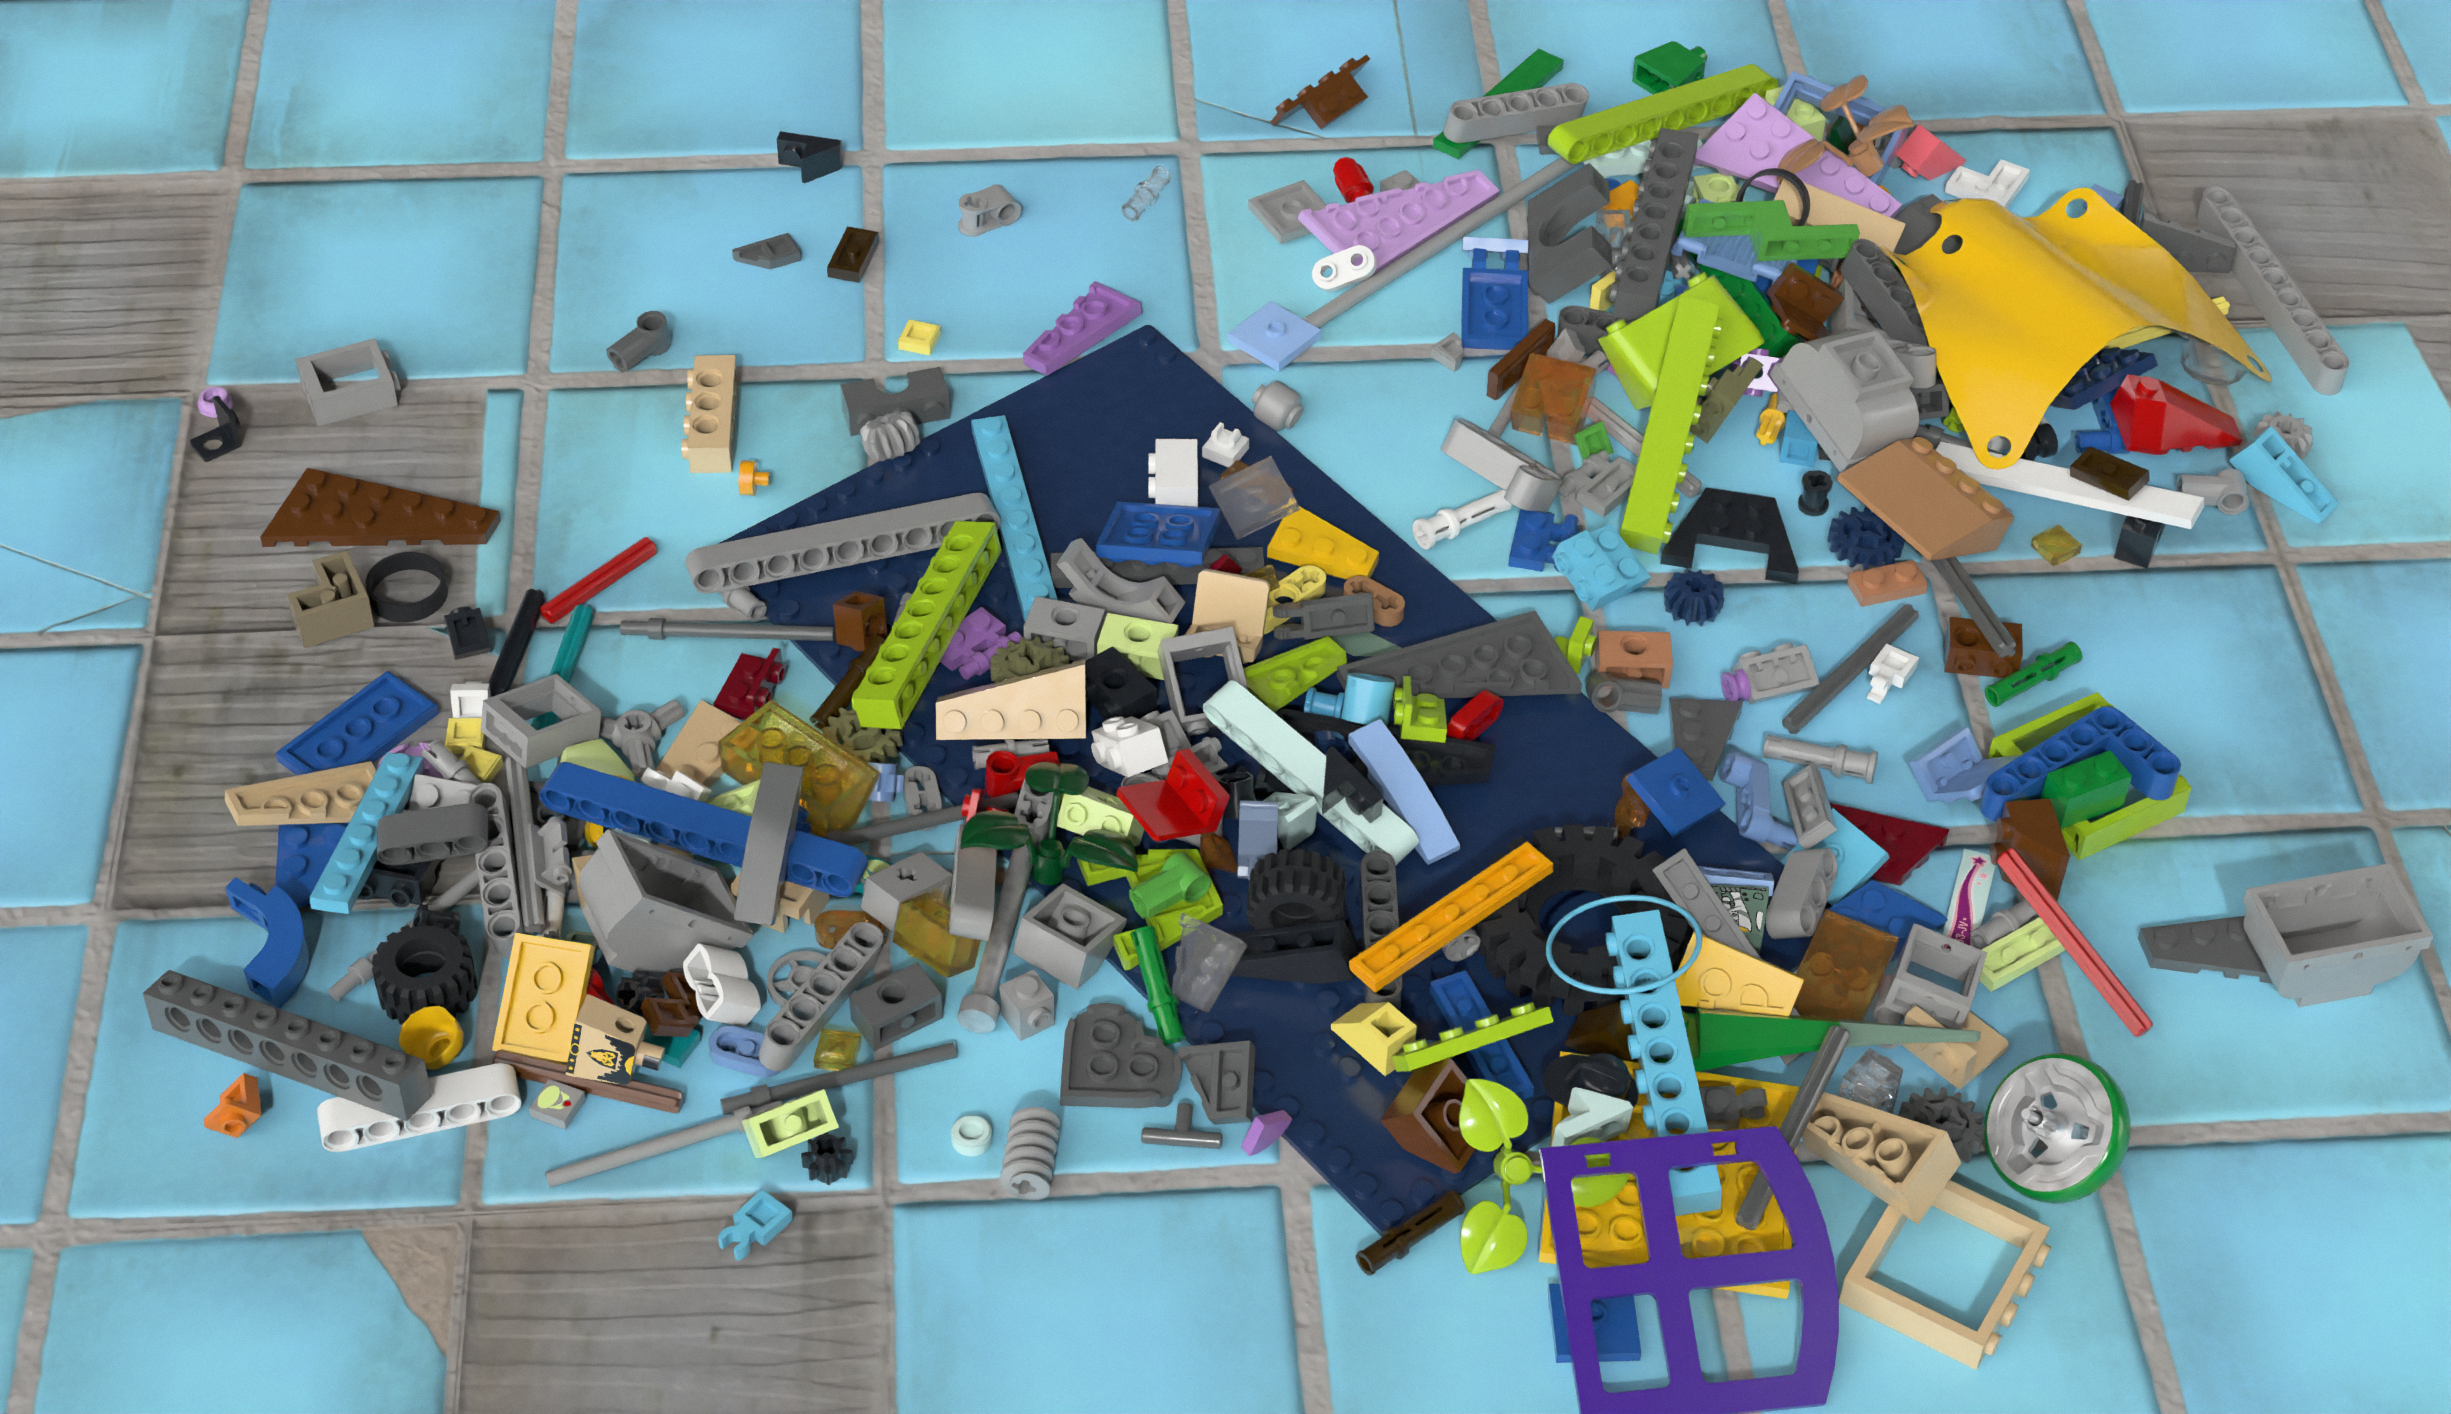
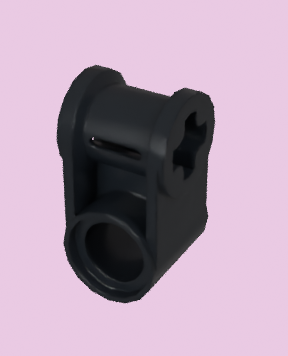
M1245 766L1238 767L1235 772L1216 775L1212 772L1213 777L1230 795L1223 813L1224 817L1239 819L1240 800L1256 801L1252 774L1247 771Z

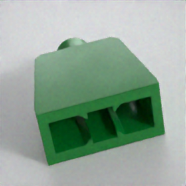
M1668 42L1635 57L1632 82L1654 95L1704 78L1707 54L1700 46L1689 50L1678 42Z

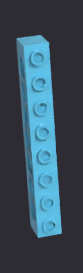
M1659 909L1612 916V932L1606 933V944L1609 956H1616L1618 966L1613 967L1616 988L1643 986L1673 974ZM1636 955H1641L1646 958L1638 960L1632 957ZM1675 979L1663 986L1651 989L1654 992L1649 994L1641 992L1624 994L1625 1000L1620 1001L1623 1024H1631L1633 1035H1627L1628 1048L1631 1059L1638 1058L1640 1070H1635V1080L1638 1094H1646L1648 1105L1642 1106L1646 1130L1653 1129L1655 1137L1675 1136L1676 1134L1669 1132V1130L1674 1128L1685 1131L1683 1134L1678 1135L1709 1132ZM1656 1023L1661 1025V1027L1649 1028L1646 1025ZM1657 1058H1665L1669 1061L1666 1063H1657L1653 1060ZM1664 1093H1673L1677 1095V1097L1667 1099L1662 1097L1661 1095ZM1716 1165L1693 1167V1169L1688 1171L1671 1169L1668 1172L1675 1216L1721 1209L1722 1189Z

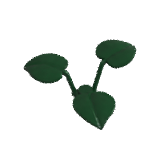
M1040 762L1033 764L1026 770L1025 781L1028 786L1040 792H1054L1049 835L1047 839L1041 840L1036 848L1034 847L1028 825L1019 824L1018 818L1009 812L993 810L980 812L969 819L961 835V849L984 847L1009 850L1018 849L1026 845L1029 852V863L1033 864L1032 878L1043 885H1055L1062 881L1063 870L1069 867V860L1072 855L1089 863L1136 873L1138 871V861L1133 843L1127 836L1119 832L1103 829L1089 830L1085 832L1083 838L1074 837L1066 852L1062 847V843L1055 839L1060 794L1081 795L1086 791L1089 783L1087 772L1082 767L1072 763Z

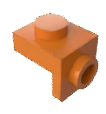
M243 1073L220 1095V1104L204 1118L205 1128L238 1138L261 1116V1099L259 1097L257 1077Z

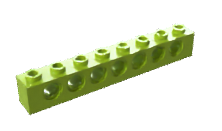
M955 521L949 533L944 536L938 552L932 557L924 576L919 579L917 588L911 598L907 600L898 620L894 622L889 636L884 644L880 646L879 653L872 665L867 668L865 677L858 689L853 692L852 708L857 712L861 727L903 728L1002 552L995 523Z

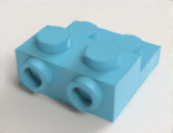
M1611 523L1591 533L1586 529L1560 542L1552 556L1558 571L1567 577L1575 588L1578 598L1585 602L1592 612L1646 585L1651 578Z

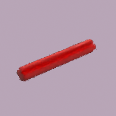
M643 537L540 607L542 618L549 624H554L573 611L575 606L582 605L657 553L654 541H651L648 537Z

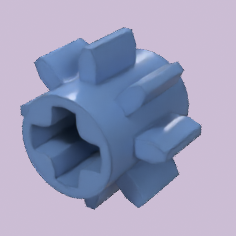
M868 762L867 772L858 771L857 789L866 790L865 800L893 802L894 792L903 793L905 775L896 774V764Z

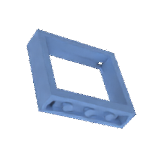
M1792 71L1773 107L1786 116L1795 98L1821 108L1822 99L1838 86H1829L1817 81L1810 75L1806 77ZM1858 97L1848 102V107L1855 122L1864 126H1869V121L1886 109L1876 105L1866 97ZM1842 106L1830 111L1847 118ZM1908 128L1887 134L1892 137L1881 156L1884 165L1870 177V180L1876 185L1880 186L1907 134Z

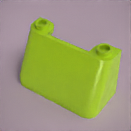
M1702 272L1687 280L1689 287L1681 295L1720 304L1717 318L1723 319L1719 338H1712L1710 345L1716 348L1711 368L1705 366L1703 375L1709 376L1765 342L1759 329L1714 275L1706 276L1705 272ZM1680 295L1634 321L1626 323L1623 318L1606 327L1608 333L1598 339L1635 410L1652 405Z

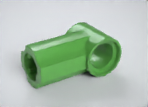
M1179 852L1171 856L1164 863L1161 872L1129 890V898L1134 905L1135 911L1143 919L1146 917L1151 918L1182 899L1187 903L1199 900L1210 888L1211 878L1187 853Z

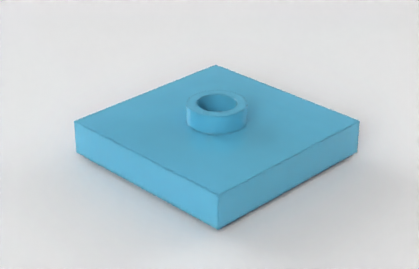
M1833 808L1832 813L1837 831L1810 848H1830L1837 858L1838 872L1827 903L1831 906H1834L1861 888L1890 858L1885 850ZM1798 843L1781 863L1785 866L1791 852L1805 849Z

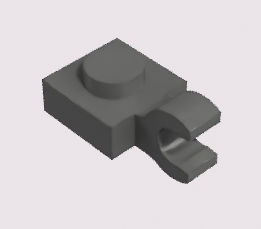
M1734 1086L1699 1087L1708 1130L1735 1129L1739 1127L1740 1118L1760 1119L1765 1117L1764 1106L1767 1105L1765 1089L1754 1088L1736 1096Z

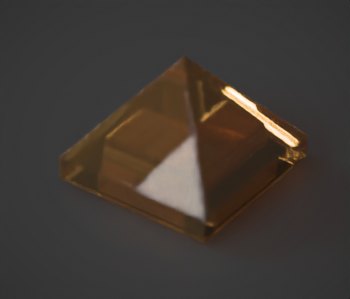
M1214 832L1200 834V856L1204 865L1235 873L1238 870V866L1229 842Z

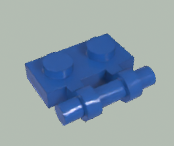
M1520 509L1508 566L1543 572L1545 562L1555 564L1552 556L1559 544L1550 546L1549 543L1550 541L1560 543L1580 533L1577 516L1567 515L1564 522L1557 525L1554 524L1555 514Z

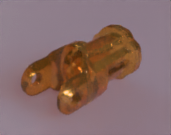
M1631 773L1625 775L1622 779L1623 795L1617 801L1613 827H1616L1618 823L1617 836L1621 839L1629 835L1631 828L1635 826L1638 828L1643 827L1650 811L1649 807L1627 782L1626 779Z

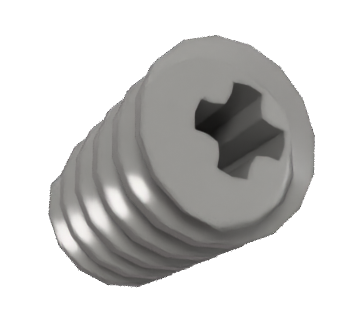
M1027 1107L1015 1112L1010 1119L1005 1156L1002 1161V1171L1000 1172V1183L1004 1190L1019 1199L1029 1201L1041 1200L1050 1193L1049 1183L1052 1180V1169L1055 1164L1054 1156L1057 1152L1056 1143L1059 1140V1131L1057 1129L1061 1127V1121L1050 1110L1042 1107Z

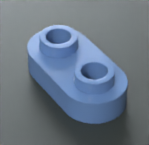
M724 1026L711 1034L708 1042L711 1059L717 1065L758 1077H772L781 1072L766 1068L759 1060V1050L764 1034L736 1026Z

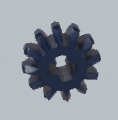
M1686 567L1683 574L1674 572L1673 577L1667 582L1664 589L1665 612L1672 613L1674 621L1685 620L1686 626L1690 622H1696L1701 627L1705 621L1714 622L1724 605L1723 583L1716 581L1714 573L1703 574L1702 569L1698 572H1692Z

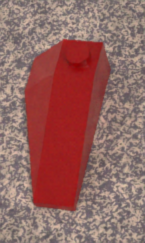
M2127 374L2110 403L2127 451L2164 455L2168 453L2169 449L2179 448L2182 452H2190L2194 446L2215 449L2240 446L2243 441L2233 417L2159 379L2149 376L2142 377Z

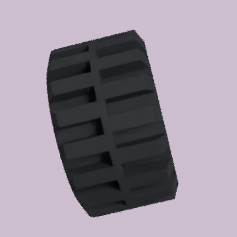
M1283 849L1279 850L1278 854L1271 852L1265 855V860L1259 859L1255 863V868L1250 873L1246 912L1250 926H1254L1255 931L1344 920L1347 881L1346 876L1343 875L1342 868L1339 865H1334V860L1331 858L1321 857L1320 853L1315 851L1311 853L1305 852L1304 849H1296V851Z
M419 922L416 927L410 928L409 925L401 927V932H392L386 936L388 942H380L376 948L378 954H374L372 958V973L382 1010H386L389 1018L392 1020L398 1018L399 1024L403 1025L412 1013L424 1007H444L454 1018H456L457 1012L464 1013L469 1008L468 1002H473L476 996L477 977L470 945H468L467 939L463 934L458 935L457 930L450 926L444 929L442 923L434 922L432 926H427L426 922ZM435 972L426 977H416L423 973Z

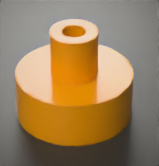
M742 460L739 468L740 495L755 496L757 485L769 486L770 472H758L757 461Z

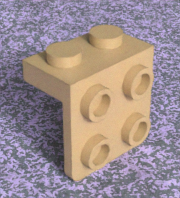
M1203 569L1198 575L1192 625L1185 635L1233 627L1241 663L1254 662L1262 649L1270 592L1269 582L1253 577Z
M1917 1005L1906 1013L1903 1024L1945 1028ZM1969 1011L1961 1029L1981 1031L1979 1041L1902 1043L1901 1045L1960 1090L2007 1051L2009 1043L2006 1038Z

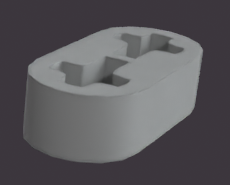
M915 766L906 770L903 774L905 775L903 798L907 817L923 814L920 806H926L927 812L942 809L938 783L934 772L924 766ZM916 783H921L924 790L918 791ZM938 826L921 829V831H929Z

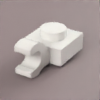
M1886 643L1871 663L1869 674L1874 676L1870 682L1873 688L1867 695V699L1881 704L1891 685L1902 688L1916 670L1919 657Z
M647 767L641 778V781L653 788L704 803L712 791L680 771H676L673 778L660 770L655 771Z

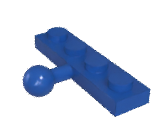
M1466 970L1430 982L1429 992L1450 1028L1462 1026L1463 1032L1476 1028L1475 1020L1492 1015ZM1506 1038L1464 1052L1479 1079L1501 1084L1513 1091L1521 1100L1533 1097L1534 1086ZM1426 1040L1427 1044H1430V1043L1436 1041V1040Z

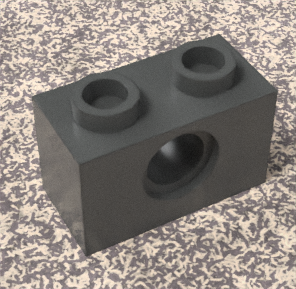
M918 962L905 969H899L876 983L863 986L855 993L849 995L851 1020L874 1051L943 1018L942 994Z

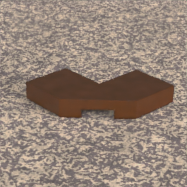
M666 972L661 983L669 999L646 997L640 1008L654 1036L688 1037L703 1018L697 1006L696 991L689 986L684 973Z

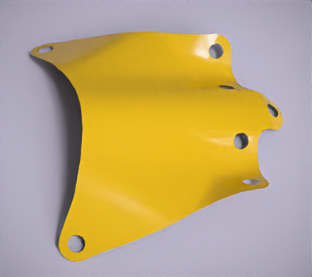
M2077 188L2069 191L2050 209L2037 217L2022 218L1997 202L1986 198L1942 201L1930 209V213L1941 215V226L1936 234L1921 248L1907 255H1901L1892 252L1884 246H1880L1899 267L1913 295L1929 346L1936 349V366L1947 393L1969 437L1976 457L1987 468L2000 470L2015 464L2026 449L2048 406L2076 372L2107 343L2135 327L2161 325L2190 333L2225 350L2267 382L2272 381L2267 368L2194 277L2165 248L2109 205L2092 189ZM2074 199H2083L2087 203L2086 212L2078 218L2069 217L2066 214V207L2069 202ZM1951 235L1961 236L1963 243L1957 252L1952 254L1943 252L1942 243L1947 237ZM2248 355L2258 362V364L2261 366L2263 370V373L2258 371L2250 363L2247 357ZM1995 436H2004L2011 442V450L2004 457H1993L1987 450L1988 442Z

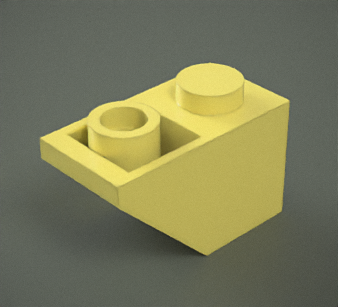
M1389 1002L1360 1003L1331 1024V1030L1384 1076H1387L1396 1069L1392 1056L1403 1053L1402 1045L1413 1042L1416 1039L1417 1026Z

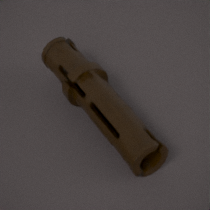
M874 635L861 655L850 661L848 664L849 670L816 712L811 715V723L818 721L814 725L816 728L822 731L824 727H830L828 718L830 716L840 717L838 709L841 707L846 709L852 702L853 692L858 689L865 677L867 668L872 665L879 653L880 646L886 641L884 638Z
M1449 1190L1444 1196L1419 1211L1398 1227H1389L1384 1230L1380 1239L1357 1252L1356 1261L1365 1274L1372 1276L1377 1270L1393 1259H1402L1407 1256L1411 1247L1433 1234L1458 1215L1464 1213L1465 1204L1462 1198L1455 1191Z

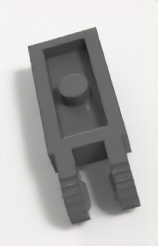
M1371 593L1300 601V604L1289 602L1277 604L1273 607V616L1277 618L1301 617V625L1291 623L1278 625L1274 628V637L1282 640L1302 637L1307 640L1375 630L1374 605Z

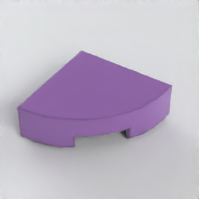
M1284 1110L1255 1116L1241 1148L1249 1156L1265 1150L1283 1134L1291 1123L1292 1118Z

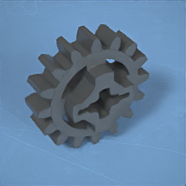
M1929 1087L1925 1088L1923 1097L1914 1092L1911 1093L1909 1103L1902 1102L1898 1116L1947 1131L1958 1157L1965 1163H1969L1972 1153H1979L1985 1127L1981 1125L1984 1117L1983 1114L1973 1113L1975 1103L1973 1101L1966 1102L1965 1104L1961 1102L1962 1093L1960 1092L1954 1094L1953 1097L1947 1096V1090L1941 1087L1939 1094H1933Z

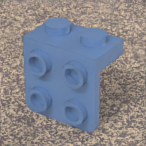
M1960 727L1909 761V764L1927 801L1943 800L1944 803H1951L1960 798H1967L1968 801L1982 798L1987 778L1998 769L2018 758L2019 755L1983 759L1969 727Z

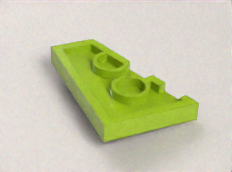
M1327 636L1245 667L1243 671L1248 691L1271 711L1276 712L1306 692L1310 687H1313L1337 671L1338 666L1347 664L1346 651Z

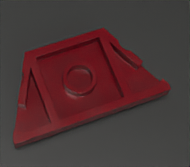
M1830 803L1831 810L1834 808L1888 853L1890 858L1869 879L1901 886L1911 877L1914 869L1920 868L1929 860L1930 853L1937 846L1943 847L1946 844L1949 829Z

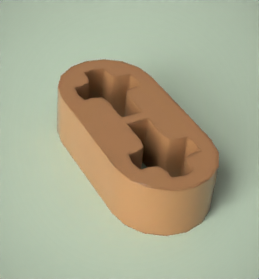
M1354 576L1346 580L1343 596L1362 593L1372 594L1375 623L1391 627L1402 622L1404 619L1405 601L1401 595L1365 576Z

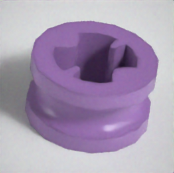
M1743 669L1735 670L1733 675L1730 672H1725L1721 675V687L1726 701H1738V699L1747 701L1750 699V682Z

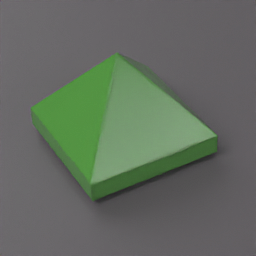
M1603 421L1573 434L1582 460L1591 454L1596 455L1601 450L1606 451L1609 455L1614 453Z

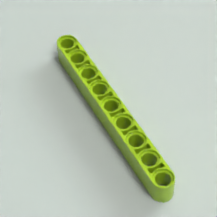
M1748 64L1556 126L1549 134L1548 146L1569 163L1577 164L1657 138L1661 128L1679 131L1734 113L1754 93L1765 100L1766 91L1778 88V81L1757 65Z

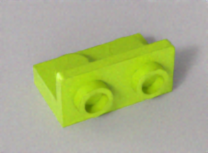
M1403 676L1402 687H1395L1393 696V709H1395L1394 724L1400 725L1401 739L1445 743L1447 725L1444 699L1428 693L1412 696L1411 676Z

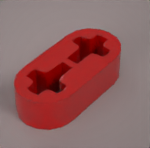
M1483 690L1452 717L1447 726L1446 737L1468 741L1475 740L1497 720L1503 709V699L1489 690Z

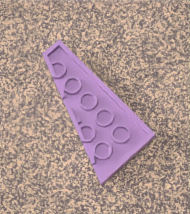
M1754 93L1697 150L1694 164L1699 166L1705 164L1718 169V173L1730 176L1732 174L1748 180L1762 170L1778 168L1781 159L1788 151L1807 140L1815 138ZM1828 149L1825 150L1822 157L1816 162L1795 173L1804 183L1890 218H1894L1902 209V204L1854 167H1848L1844 160ZM1776 175L1761 176L1750 183L1753 186L1775 194L1780 187Z
M1478 169L1445 177L1444 181L1429 185L1427 182L1417 183L1414 188L1402 191L1401 188L1357 197L1355 202L1338 205L1337 202L1327 204L1325 209L1313 212L1311 208L1301 210L1298 220L1333 254L1357 245L1369 248L1377 259L1375 271L1377 273L1498 197L1500 189ZM1363 257L1355 258L1354 266L1361 265Z

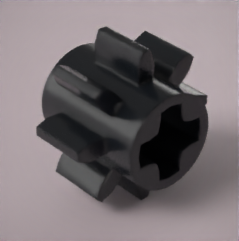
M634 970L632 978H621L622 982L618 985L615 994L616 1001L622 1009L644 1019L645 1016L640 1007L645 998L665 997L663 987L660 985V977H651L649 972Z
M826 1132L814 1140H807L808 1152L801 1153L802 1167L808 1168L809 1180L817 1179L830 1185L840 1178H847L846 1166L853 1164L852 1150L846 1149L845 1137L838 1139L836 1136Z

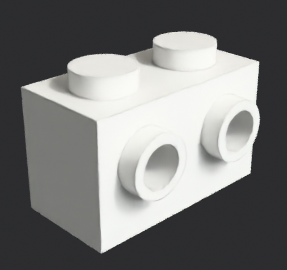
M1156 439L1155 453H1149V474H1155V477H1149V498H1155L1156 504L1198 507L1197 439Z
M1132 716L1125 719L1124 717H1114L1105 720L1102 723L1103 727L1092 731L1094 743L1091 744V749L1097 763L1126 777H1131L1168 763L1160 729L1155 725Z

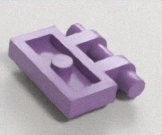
M980 607L963 619L940 662L951 671L961 666L959 672L964 679L968 680L975 674L980 676L990 669L991 656L996 655L998 647L1007 649V641L1019 644L1022 637L1016 631L1006 636V625L983 607Z

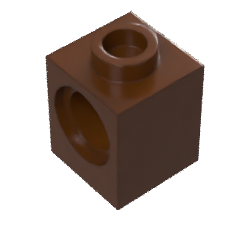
M854 591L833 603L837 644L852 647L855 651H864L874 635L881 636L884 639L888 637L884 597Z

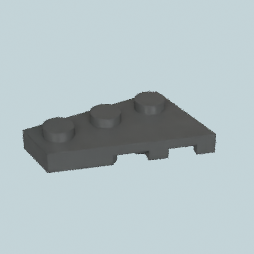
M2143 211L2139 228L2165 248L2188 272H2230L2236 250L2234 240L2201 229L2196 231L2185 229L2176 221L2169 220L2166 223L2154 219L2153 214Z
M1693 698L1670 699L1669 717L1672 749L1680 747L1707 781H1713L1724 755L1726 744L1733 734L1734 725L1742 713L1743 701L1696 700Z
M2245 916L2140 929L2138 940L2150 968L2198 974L2201 969L2223 972L2225 978L2239 979L2241 974L2259 977L2260 982L2273 984L2244 930L2243 922Z

